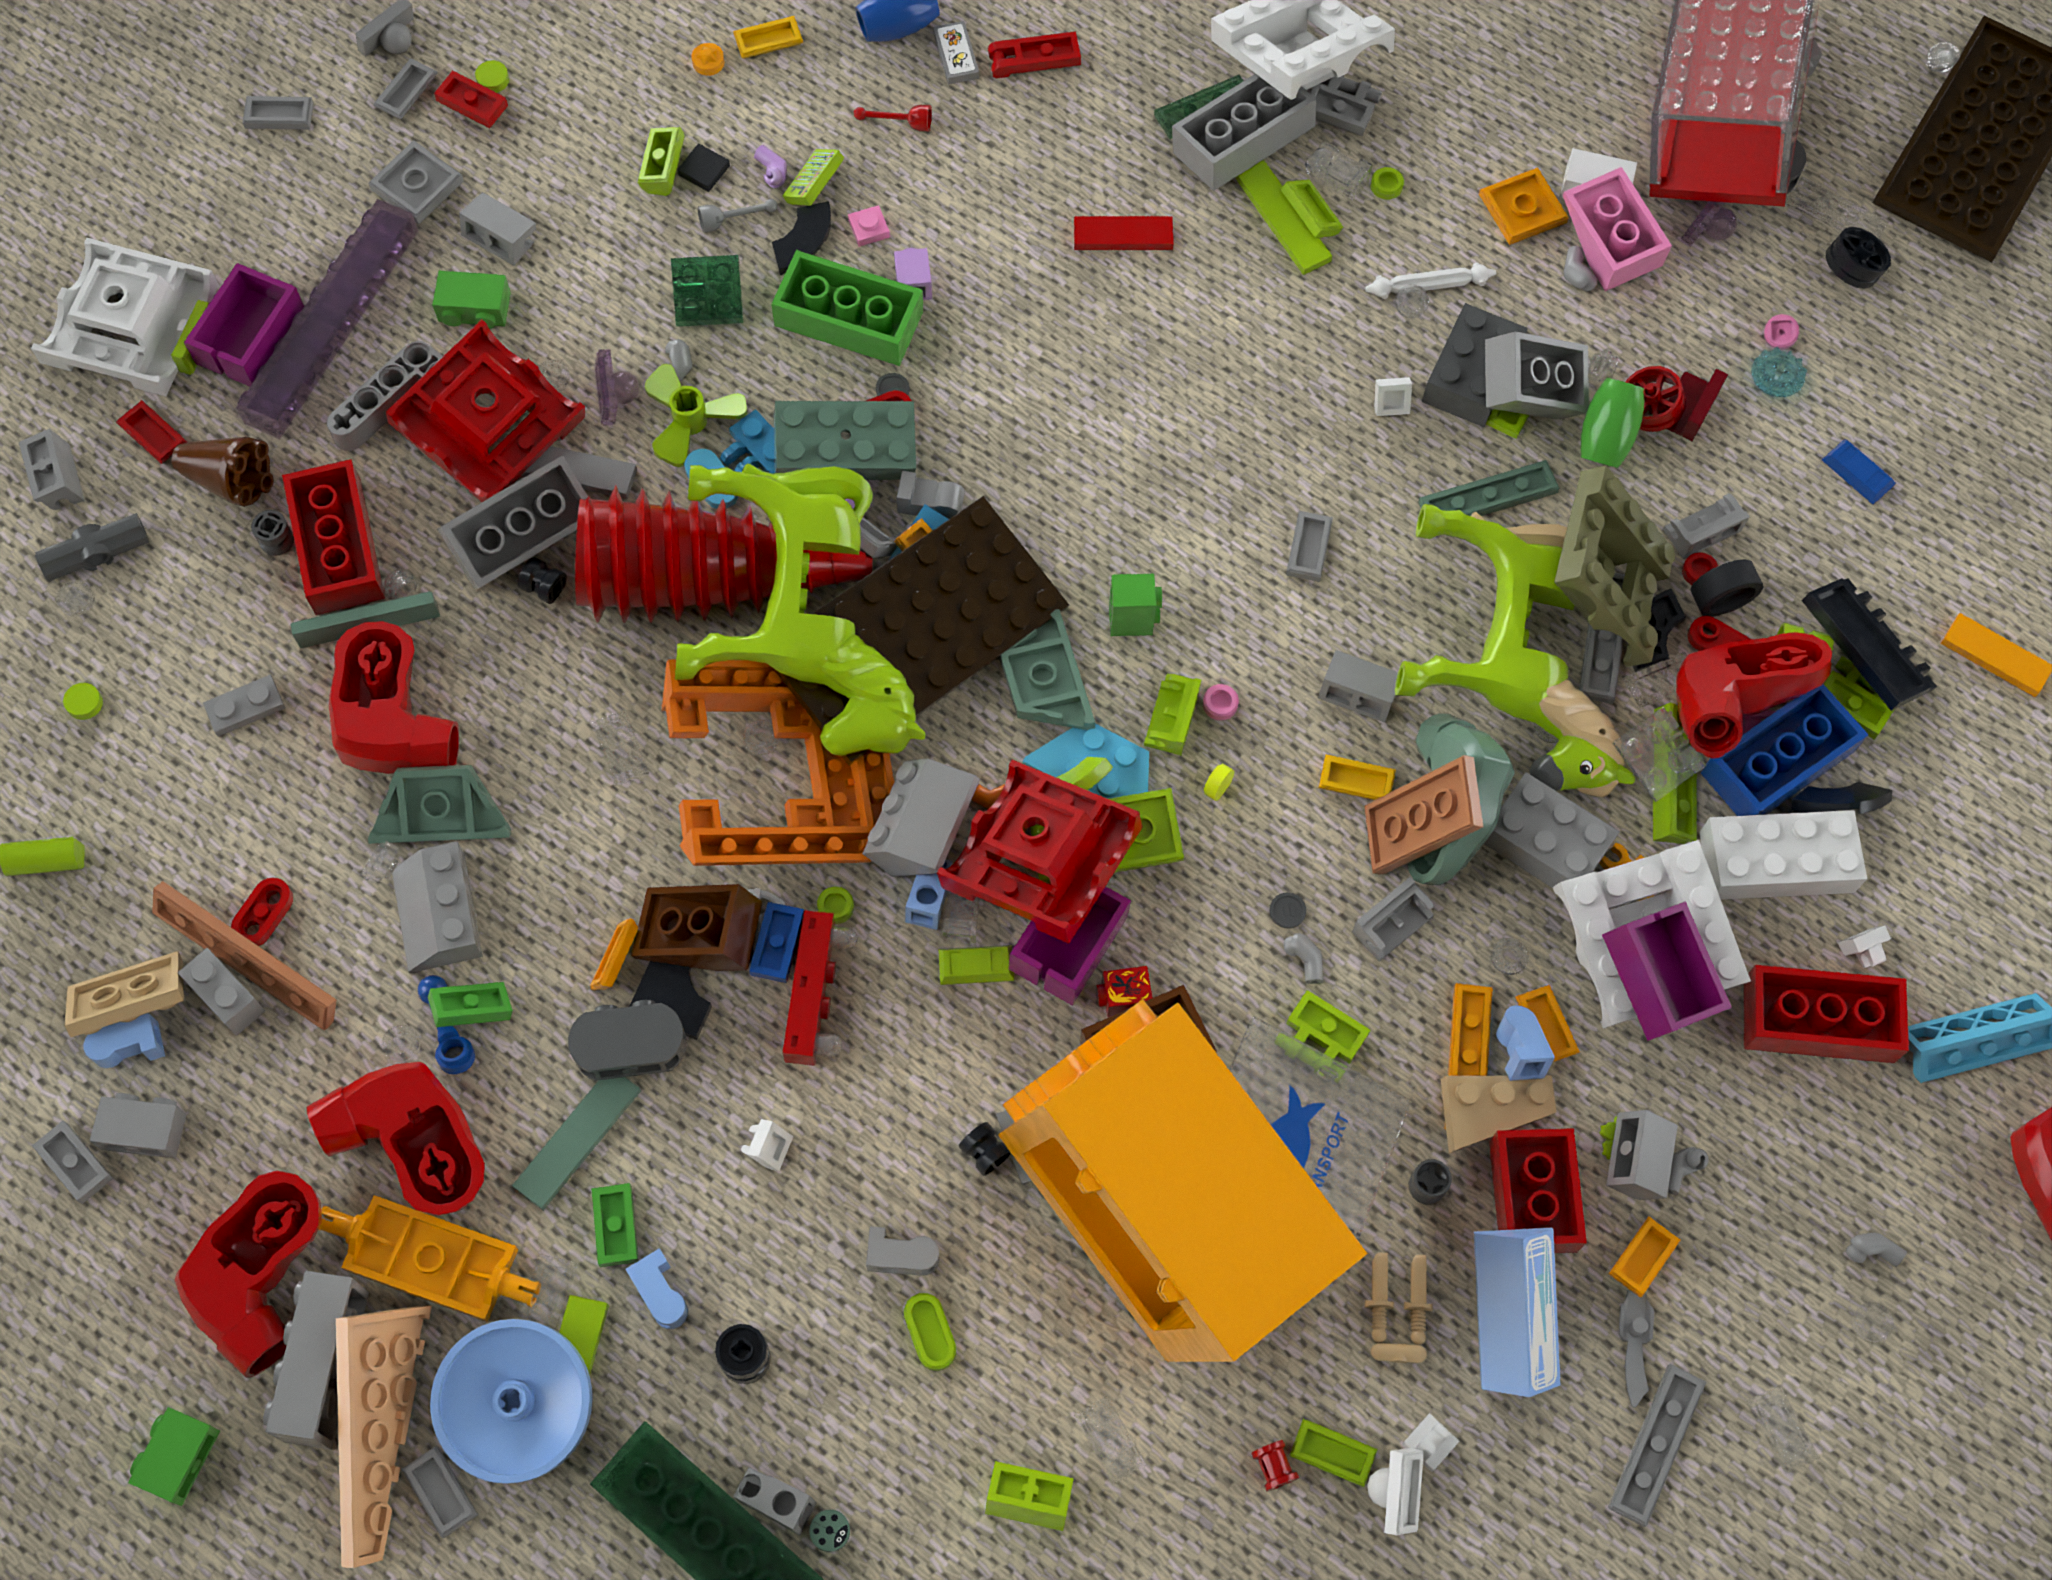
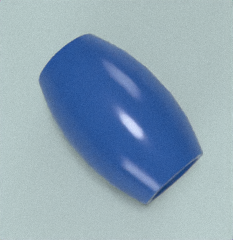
M863 0L855 7L859 26L867 42H887L912 35L925 28L940 15L937 0Z

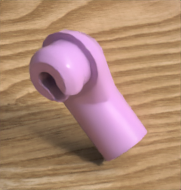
M759 146L755 151L754 158L766 166L765 182L772 188L782 186L787 178L786 161L766 146Z

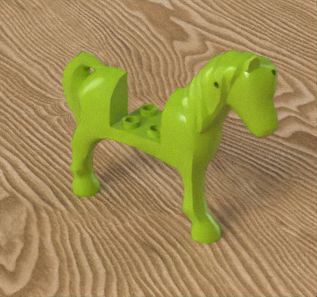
M749 463L744 466L742 472L733 471L728 467L707 469L701 465H690L688 500L701 502L714 494L739 496L755 503L768 515L776 534L777 565L766 615L759 630L752 635L738 637L710 633L696 645L677 643L675 680L692 679L704 666L720 661L745 660L766 663L782 674L800 681L825 684L834 691L849 698L844 710L824 725L820 735L821 743L833 755L844 756L867 749L875 752L898 754L906 748L911 739L924 740L926 733L915 722L914 694L908 687L903 674L878 651L865 644L855 634L853 622L834 616L804 614L807 604V589L801 588V582L806 583L810 553H803V550L859 555L861 546L860 522L873 499L870 484L862 475L851 469L835 466L804 468L792 472L772 474L762 471ZM845 499L854 501V509Z

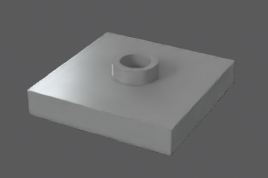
M413 140L368 184L373 192L417 224H420L464 180L462 174Z

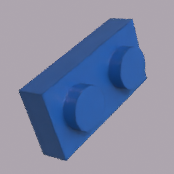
M772 902L767 903L749 970L751 976L787 983L802 927L804 909Z

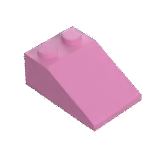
M1622 167L1563 193V198L1588 265L1605 291L1663 266L1672 245Z

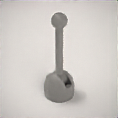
M768 199L764 204L722 212L715 205L698 206L697 210L702 231L707 233L719 229L724 218L764 210L774 212L777 210L778 204L774 199Z

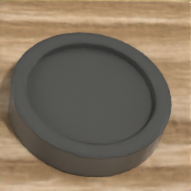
M898 373L885 374L876 383L877 396L893 390L902 391L909 395V382Z
M1281 893L1270 904V917L1276 925L1282 928H1295L1305 919L1306 905L1302 898L1294 893Z

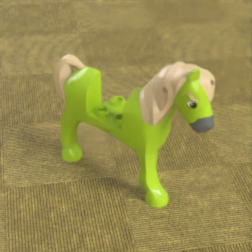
M1424 504L1417 520L1416 537L1432 539L1439 535H1446L1463 539L1483 550L1492 560L1496 569V605L1492 626L1479 662L1471 664L1461 663L1435 655L1421 665L1415 662L1403 661L1396 678L1395 696L1414 697L1421 689L1431 686L1462 687L1482 694L1492 706L1513 717L1536 723L1559 741L1550 752L1533 761L1529 773L1555 791L1577 789L1586 795L1606 797L1618 783L1634 784L1635 776L1624 767L1625 762L1621 738L1608 715L1602 713L1596 704L1582 691L1577 690L1572 682L1568 680V666L1565 661L1555 655L1526 648L1529 640V630L1525 629V622L1530 616L1533 602L1569 610L1574 609L1575 605L1554 583L1567 527L1559 524H1529L1505 528L1498 523L1486 521L1477 512L1468 516L1460 510L1446 511L1440 510L1435 505Z

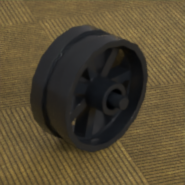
M1845 228L1826 250L1825 258L1830 269L1838 278L1855 288L1866 289L1872 287L1891 266V256L1887 247L1875 235L1862 228Z

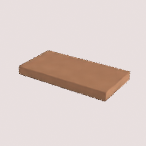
M1466 755L1364 806L1372 872L1378 875L1386 874L1483 828L1474 757Z

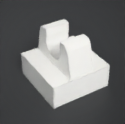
M1410 377L1376 380L1374 404L1376 416L1410 414L1412 394Z
M1886 926L1867 929L1837 943L1844 956L1856 954L1863 968L1886 961L1881 943L1890 940L1891 937Z
M761 1119L759 1125H752L749 1129L754 1134L751 1145H743L741 1151L764 1167L780 1171L793 1136L773 1121Z
M1429 1413L1402 1445L1406 1449L1423 1450V1464L1433 1472L1458 1444L1459 1440Z

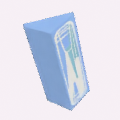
M1553 1228L1474 1232L1481 1389L1532 1397L1560 1386Z

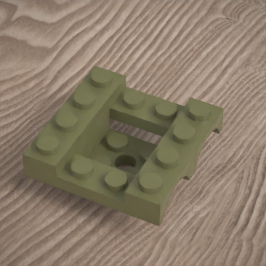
M1606 465L1581 471L1554 583L1570 599L1594 630L1599 629L1613 632L1628 642L1626 656L1623 660V664L1626 667L1652 662L1655 646L1658 643L1657 632L1648 623L1651 618L1652 601L1657 590V581L1669 579L1672 563L1675 561L1674 548L1658 531L1655 523L1650 521L1642 511L1638 502L1626 491L1620 479L1615 477ZM1627 563L1621 589L1612 578L1615 574V566Z

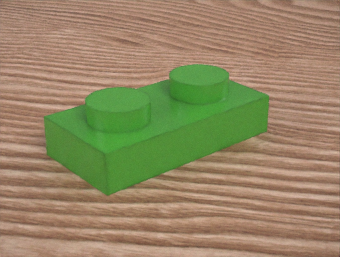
M504 982L430 988L428 995L436 1027L506 1021L511 1019L513 1012Z
M631 1184L591 1188L599 1267L638 1262Z

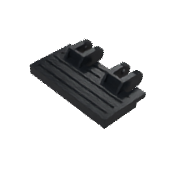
M1841 578L1813 590L1801 600L1891 711L1938 687L1928 675L1924 676L1931 669L1926 662L1917 666L1912 663L1910 659L1917 652L1912 645L1903 649L1899 647L1902 644L1901 641L1883 620L1880 621L1886 616L1884 610L1878 608L1870 612L1866 605L1873 597L1868 591L1857 595L1855 593L1857 588L1849 578Z

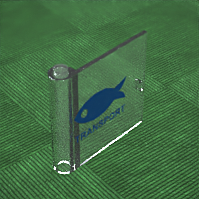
M1253 1016L1229 1070L1359 1241L1412 1101Z

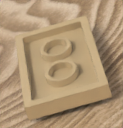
M179 951L68 986L65 1028L70 1038L81 1034H93L105 1026L118 1022H130L140 1015L154 1010H167L177 1003L184 1001V979L177 973L184 967Z

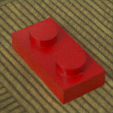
M453 70L434 92L437 102L489 129L508 107L506 97Z

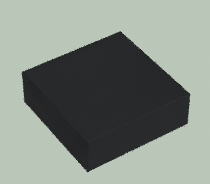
M698 143L677 171L680 177L709 192L730 167V162L725 157Z

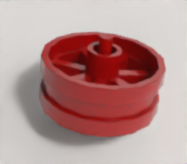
M1648 366L1636 371L1626 380V383L1644 388L1643 415L1647 411L1653 414V416H1643L1640 430L1659 432L1670 428L1680 420L1686 409V395L1679 376L1671 369L1662 366ZM1664 382L1673 385L1672 387L1661 391ZM1678 394V398L1676 399L1675 403L1665 400L1666 398Z

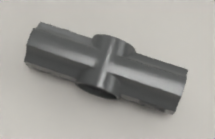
M135 513L102 527L97 524L83 525L72 533L71 539L35 552V557L44 577L49 582L83 568L94 571L97 570L96 566L104 563L109 565L114 560L113 556L149 543V538L141 519Z

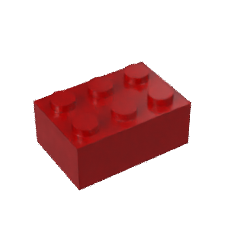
M1574 1128L1497 1130L1489 1141L1498 1230L1553 1228L1554 1253H1577L1587 1243Z

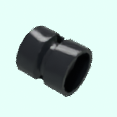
M737 1324L730 1326L721 1333L716 1342L715 1354L718 1364L728 1379L738 1384H750L761 1379L769 1369L771 1361L769 1346L761 1332L751 1325Z

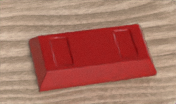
M143 400L116 421L126 433L160 464H164L172 457L176 446L188 443Z

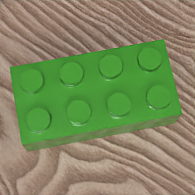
M796 250L771 304L774 326L900 366L923 314V290Z

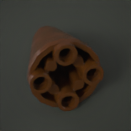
M236 437L188 442L176 446L172 453L171 463L176 471L231 504L243 507L252 505L260 498L262 492L268 493L274 483L273 475L270 473L269 447L262 440L250 437Z

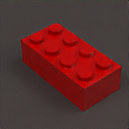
M352 459L282 475L305 597L315 615L385 599L362 483Z
M1755 965L1748 973L1751 981L1744 984L1745 1050L1895 1063L1909 1051L1907 980L1905 978Z

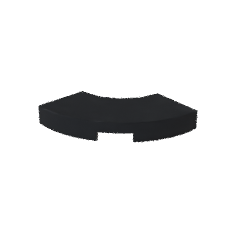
M829 201L797 208V220L793 229L783 238L772 242L780 275L786 273L796 250L815 256L827 240L831 228Z
M1671 588L1653 597L1651 618L1648 623L1655 628L1658 643L1654 649L1652 662L1633 666L1635 673L1665 664L1670 659L1666 647L1668 635L1674 627L1683 623L1686 619Z
M1861 782L1840 788L1808 786L1792 798L1791 810L1798 813L1857 809L1859 814L1875 811L1889 804L1892 801V790Z

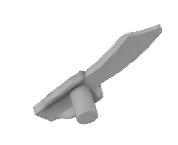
M1628 1290L1626 1298L1620 1306L1619 1336L1623 1342H1628L1625 1357V1379L1631 1406L1635 1408L1649 1391L1644 1370L1642 1344H1647L1653 1339L1654 1309L1647 1299L1646 1292L1640 1298L1631 1290Z

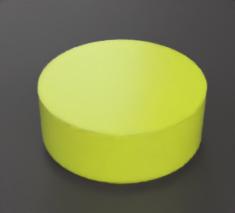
M1219 764L1209 776L1204 787V794L1218 801L1231 784L1235 771L1225 764Z

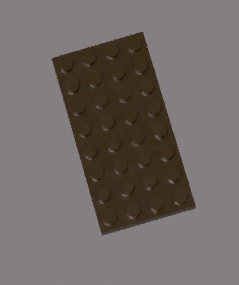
M1984 15L1872 203L1992 263L2052 159V47Z
M982 496L813 614L834 616L853 622L855 634L865 644L878 651L903 674L908 687L914 694L913 706L917 717L997 660L1002 653L1032 631L1039 629L1052 618L1050 614L1054 610L1059 609L1060 613L1068 608L1069 604L985 497ZM775 670L821 731L825 724L844 710L849 701V698L834 691L825 684L800 681ZM870 749L842 756V758L848 765H851L869 752Z

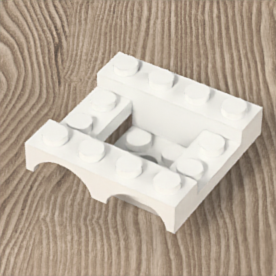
M1250 0L1211 18V41L1290 100L1296 98L1301 86L1307 90L1335 76L1339 78L1347 74L1353 60L1369 46L1378 44L1388 54L1394 51L1395 28L1375 14L1362 18L1338 0ZM1307 20L1329 36L1320 40L1307 31Z
M86 238L84 242L85 260L81 274L72 287L68 289L61 288L56 298L58 311L54 328L45 342L40 345L33 343L31 350L41 364L72 371L74 366L128 380L135 389L166 397L178 372L171 354L197 300L209 302L210 304L219 286L212 270ZM117 293L124 294L122 299L116 303L107 302L110 296ZM94 327L136 338L139 345L91 333Z
M1699 840L1600 872H1592L1565 880L1553 887L1554 893L1562 899L1571 917L1576 935L1575 952L1579 963L1588 971L1596 987L1601 1004V1024L1603 1029L1636 1019L1637 1015L1602 934L1684 901L1687 903L1724 990L1738 987L1751 981Z

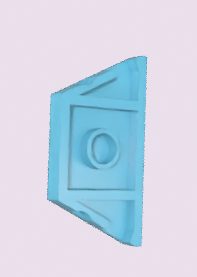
M1096 723L1095 729H1069L1027 755L1023 760V764L1057 777L1077 766L1086 757L1107 758L1113 766L1112 770L1088 791L1107 799L1148 792L1149 751Z

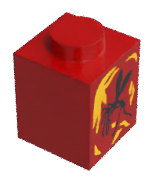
M1147 966L1103 971L1102 984L1096 985L1098 1006L1106 1007L1107 1017L1133 1007L1142 999L1147 1001L1153 998Z

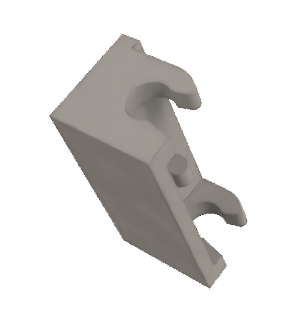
M483 192L459 213L461 235L513 266L534 243L528 237L536 230V223Z
M50 428L19 442L34 501L37 503L41 501L52 510L61 509L58 501L60 499H68L73 504L85 501L69 443Z
M1728 493L1711 506L1681 520L1676 518L1670 521L1671 524L1664 526L1663 530L1681 557L1685 559L1693 553L1700 552L1741 532L1750 516L1746 511L1744 512L1734 496Z
M1335 650L1318 699L1385 723L1395 697V684L1398 672Z
M1410 876L1359 918L1354 925L1352 933L1380 962L1433 918L1434 914L1430 909L1434 907V904Z

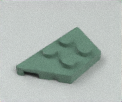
M1057 609L1050 614L1052 616L1050 621L1039 629L1033 630L1000 655V662L1016 715L1020 719L1083 730L1095 729V719L1060 610Z
M472 765L397 768L394 772L387 795L382 802L374 827L369 834L368 844L509 838L512 832L511 827Z

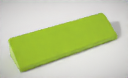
M1670 702L1654 709L1653 841L1686 844L1697 840V751L1691 746L1683 730L1678 714V705Z

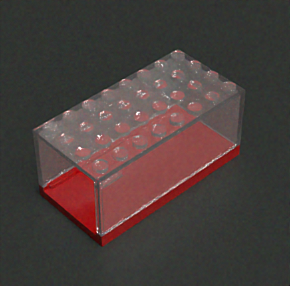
M1819 0L1674 1L1652 109L1649 197L1785 207L1818 16Z

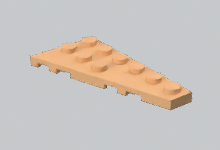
M432 1305L413 1306L336 1318L341 1567L356 1568L383 1560L392 1515L388 1499L392 1482L398 1483L401 1467L395 1466L399 1445H405L417 1386V1381L413 1377L416 1355H423L425 1341L420 1339L423 1319H430Z

